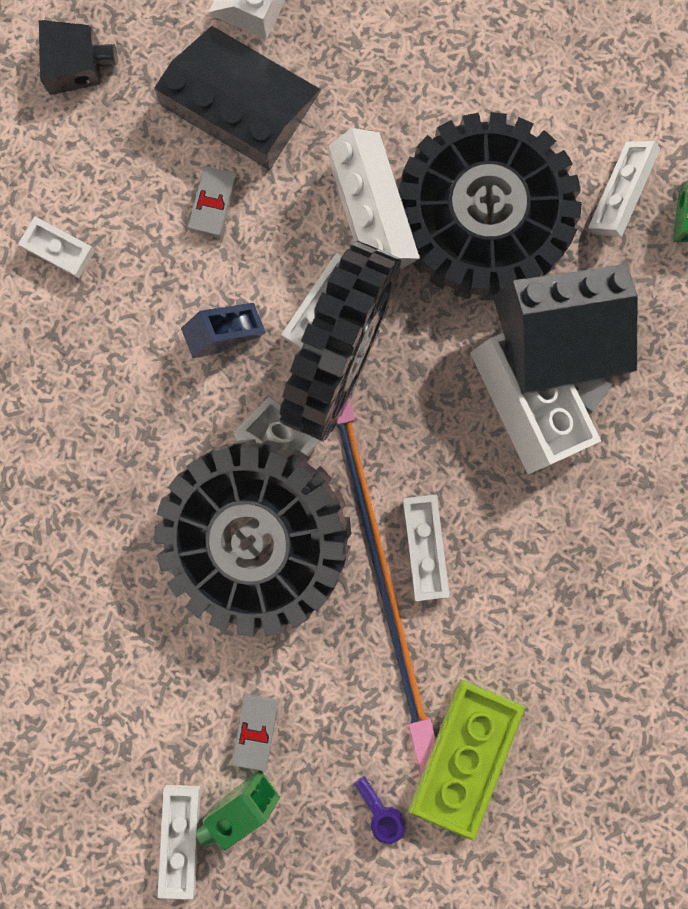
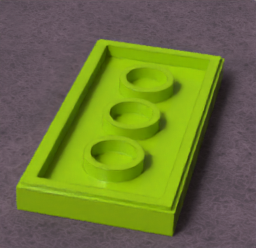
M460 679L409 806V814L475 841L526 707Z

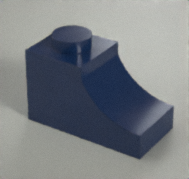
M254 303L201 310L181 327L192 358L219 354L232 346L257 339L266 333Z

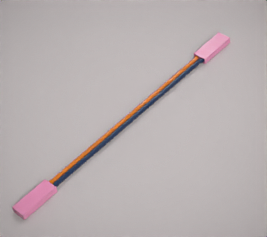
M349 398L342 416L339 417L336 426L340 431L411 714V723L408 724L422 776L436 738L431 719L427 718L424 714L352 428L355 418Z

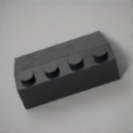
M214 26L208 28L171 61L154 87V91L163 108L268 170H271L321 92V89Z
M628 264L513 280L493 296L522 395L637 371L638 295Z

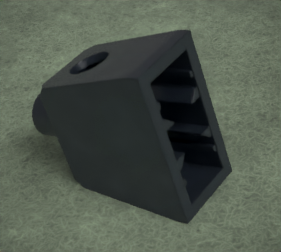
M38 20L40 81L50 95L99 85L100 66L118 64L115 44L99 45V40L91 26Z

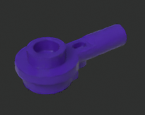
M362 776L353 784L373 814L371 830L374 837L384 844H393L399 841L406 829L403 814L394 807H384L366 777Z

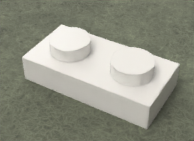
M35 216L18 243L22 249L78 279L95 252L92 246Z

